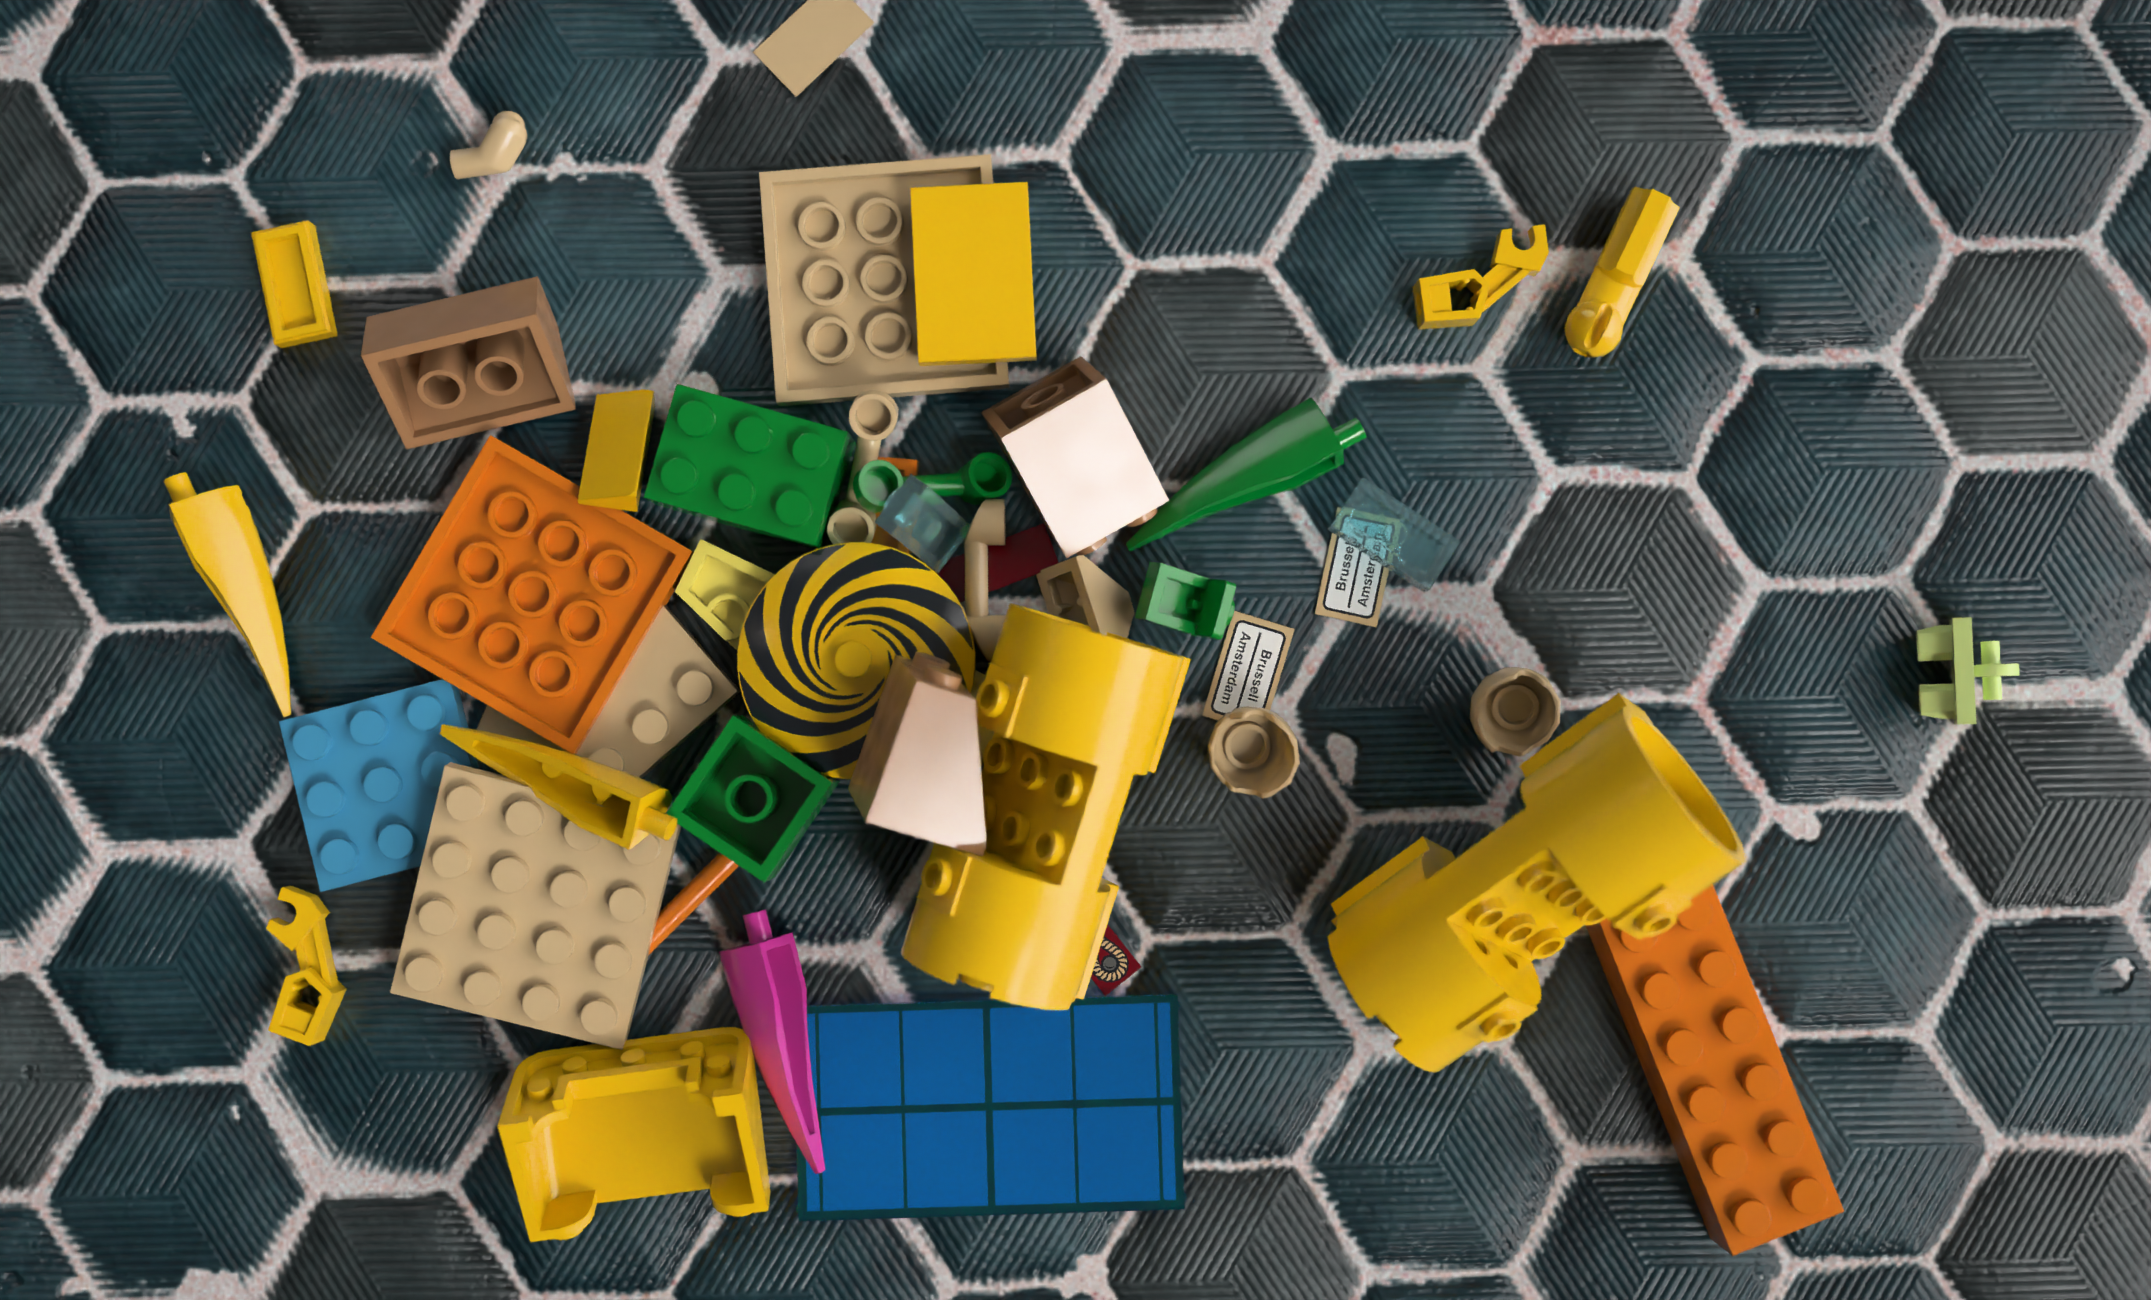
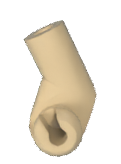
M512 111L499 112L494 117L480 147L451 150L450 164L455 178L463 179L501 174L511 170L527 140V130L525 129V122L522 117Z

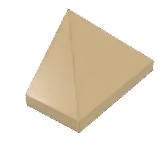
M1075 556L1040 570L1041 573L1036 574L1049 614L1088 625L1093 632L1107 636V632L1128 637L1134 616L1129 593L1086 556Z

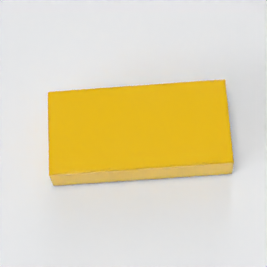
M306 220L251 232L274 345L285 348L338 336L315 225Z

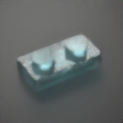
M910 474L900 488L891 493L885 502L883 511L875 520L878 526L937 573L940 572L965 539L970 526L929 486L912 474Z
M1363 477L1358 481L1328 528L1329 531L1424 593L1431 589L1461 542Z

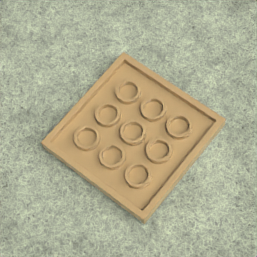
M991 154L759 172L776 403L779 406L853 401L860 393L869 390L882 391L890 397L1010 388L1008 362L920 366L918 363L910 188L994 184Z
M453 762L448 763L444 766L390 993L623 1050V1046L628 1039L681 826L677 824L674 834L667 841L649 833L641 842L628 850L578 827L551 806L537 798L531 787L510 780L504 775Z

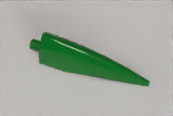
M1313 398L1304 400L1230 447L1192 477L1169 501L1158 509L1157 513L1134 534L1126 545L1131 552L1212 514L1262 497L1295 490L1343 465V450L1367 438L1366 433L1356 417L1332 429Z

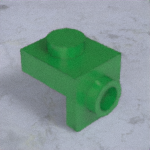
M1150 562L1135 618L1191 636L1221 640L1225 628L1231 622L1234 614L1235 604L1233 598L1236 584L1226 580L1203 577L1163 563Z

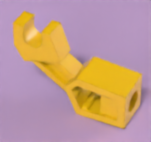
M1545 224L1532 226L1527 231L1530 241V248L1527 250H1520L1514 246L1512 242V228L1502 229L1496 238L1490 265L1492 269L1483 277L1475 269L1419 278L1413 286L1418 330L1473 326L1485 310L1527 275L1535 277L1540 272L1549 254ZM1464 287H1467L1474 294L1470 299L1471 306L1465 310L1452 311L1450 289L1456 288V290L1461 291Z
M290 885L281 888L277 900L289 902L295 907L296 917L294 921L289 923L279 917L269 919L266 929L291 951L296 950L300 971L285 976L268 1031L311 1046L325 1040L347 989L337 979L325 918L330 912L318 895ZM309 984L313 985L321 994L318 997L319 1004L317 1007L301 1001L304 989Z

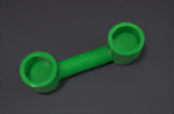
M991 452L977 455L960 468L957 473L902 476L900 471L890 462L874 460L867 463L855 474L853 491L860 505L872 513L883 512L898 500L957 495L965 502L981 505L986 499H997L1008 491L1012 482V473L1008 463L1001 456Z

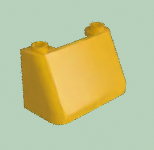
M721 1027L626 1040L623 1050L600 1044L552 1049L527 1057L514 1071L497 1126L530 1242L552 1239L567 1240L577 1236L591 1222L597 1203L710 1189L713 1207L718 1212L726 1215L743 1217L752 1213L768 1211L770 1183L755 1061L750 1039L743 1029Z

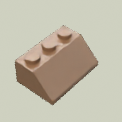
M538 276L366 318L361 357L406 450L575 410L576 403L558 325Z

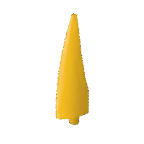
M186 472L166 478L164 484L173 503L169 504L170 517L194 569L202 577L247 642L283 718L290 716L289 665L282 617L272 574L249 507L242 497L240 486L222 487L197 495Z
M447 724L441 725L440 735L508 779L531 787L537 798L551 806L578 827L630 850L647 837L649 833L667 841L676 830L677 819L665 814L672 802V795L668 789L602 763L538 743Z

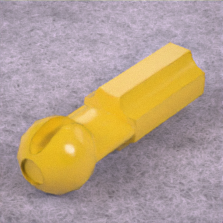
M1635 186L1630 190L1594 266L1577 306L1573 308L1567 317L1565 335L1569 346L1577 354L1588 358L1605 356L1613 351L1620 342L1623 325L1680 208L1673 203L1671 197L1654 189H1643Z

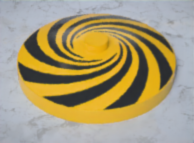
M865 542L833 544L808 552L791 561L779 570L758 593L744 620L737 652L739 685L748 712L760 732L825 776L851 779L895 655L913 660L916 652H922L950 663L948 670L962 677L960 683L971 694L976 670L974 638L970 623L958 598L947 583L926 564L905 552L880 544Z

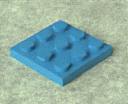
M441 679L279 721L320 892L421 866L444 766L453 762L479 769L474 756L440 735L442 724L468 728L459 688Z

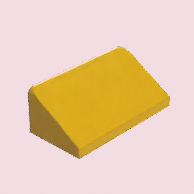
M641 389L596 395L578 504L638 512L655 411L654 391Z

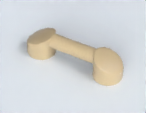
M869 390L860 393L854 399L849 412V422L853 431L858 435L846 499L840 501L835 506L827 526L828 537L832 544L848 542L871 543L874 537L876 514L867 511L856 499L853 491V479L863 466L871 461L878 460L881 440L893 432L897 423L898 407L894 399L882 391Z
M986 499L983 501L968 528L964 541L965 613L970 623L974 641L984 658L989 662L992 661L1006 616L989 615L988 546L1005 545V499Z

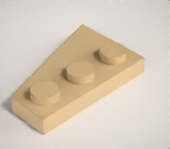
M663 606L576 755L643 778L741 691L667 606Z

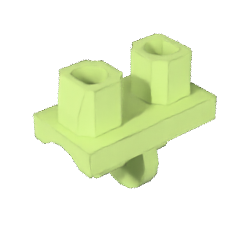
M1972 617L1952 618L1949 620V625H1938L1916 631L1917 661H1951L1952 673L1951 684L1919 685V712L1921 716L1954 719V725L1976 724L1974 677H1982L1983 700H2002L2001 677L2020 676L2019 664H2001L2000 641L1980 642L1981 665H1974Z

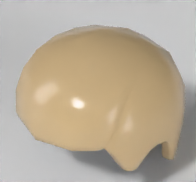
M1505 667L1484 677L1471 697L1470 721L1478 739L1490 752L1498 751L1521 757L1550 739L1560 723V699L1549 680L1542 674L1527 668Z
M1247 706L1235 708L1232 712L1226 713L1216 722L1207 743L1210 768L1219 780L1232 792L1256 795L1262 799L1273 796L1291 784L1300 764L1297 738L1289 724L1277 713L1265 708Z

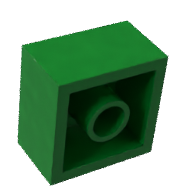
M733 715L666 814L676 818L678 825L765 883L776 877L840 781L836 778L825 776L760 732L756 724L745 716Z

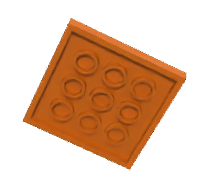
M490 435L371 638L576 755L661 608L666 606L675 591L694 551L622 510L578 504L579 485Z

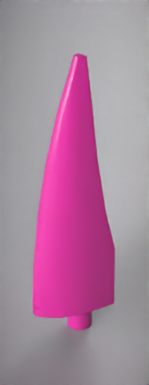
M766 909L743 915L750 943L719 951V955L743 1031L750 1039L754 1059L766 1087L789 1132L813 1172L819 1174L825 1171V1163L812 1081L807 1029V988L793 932L773 937Z

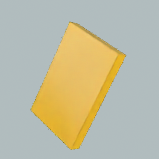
M1028 182L910 188L919 365L938 366L1037 361Z

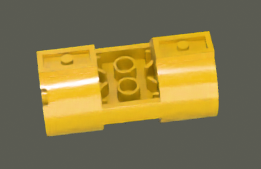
M1009 603L992 661L989 664L985 680L980 686L976 698L977 724L994 731L993 738L988 742L984 751V767L981 773L987 845L983 856L934 842L930 857L922 869L921 886L901 950L902 956L920 970L950 984H956L957 979L970 986L990 991V998L1017 1005L1047 1010H1067L1070 1008L1071 1002L1074 1003L1076 998L1084 999L1119 889L1118 885L1102 878L1106 861L1134 774L1147 775L1148 771L1156 772L1191 659L1107 632V636L1093 632L1088 625Z
M1617 693L1519 765L1526 777L1520 786L1526 808L1457 858L1448 849L1422 836L1331 903L1336 917L1331 922L1337 929L1328 935V943L1334 963L1344 984L1368 1020L1376 1015L1388 1030L1399 1037L1393 1042V1048L1415 1066L1425 1071L1438 1072L1481 1042L1500 1041L1517 1032L1521 1027V1021L1538 1010L1536 1005L1541 1000L1540 982L1532 961L1534 959L1547 958L1557 953L1564 946L1565 938L1582 926L1593 925L1608 918L1613 926L1639 940L1644 937L1658 935L1669 929L1676 922L1677 914L1692 905L1690 901L1692 898L1746 862V854L1738 835L1702 780L1668 739L1653 725L1647 714L1620 693Z

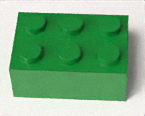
M676 384L644 498L661 507L816 550L826 546L828 522L840 498L855 440L848 431Z

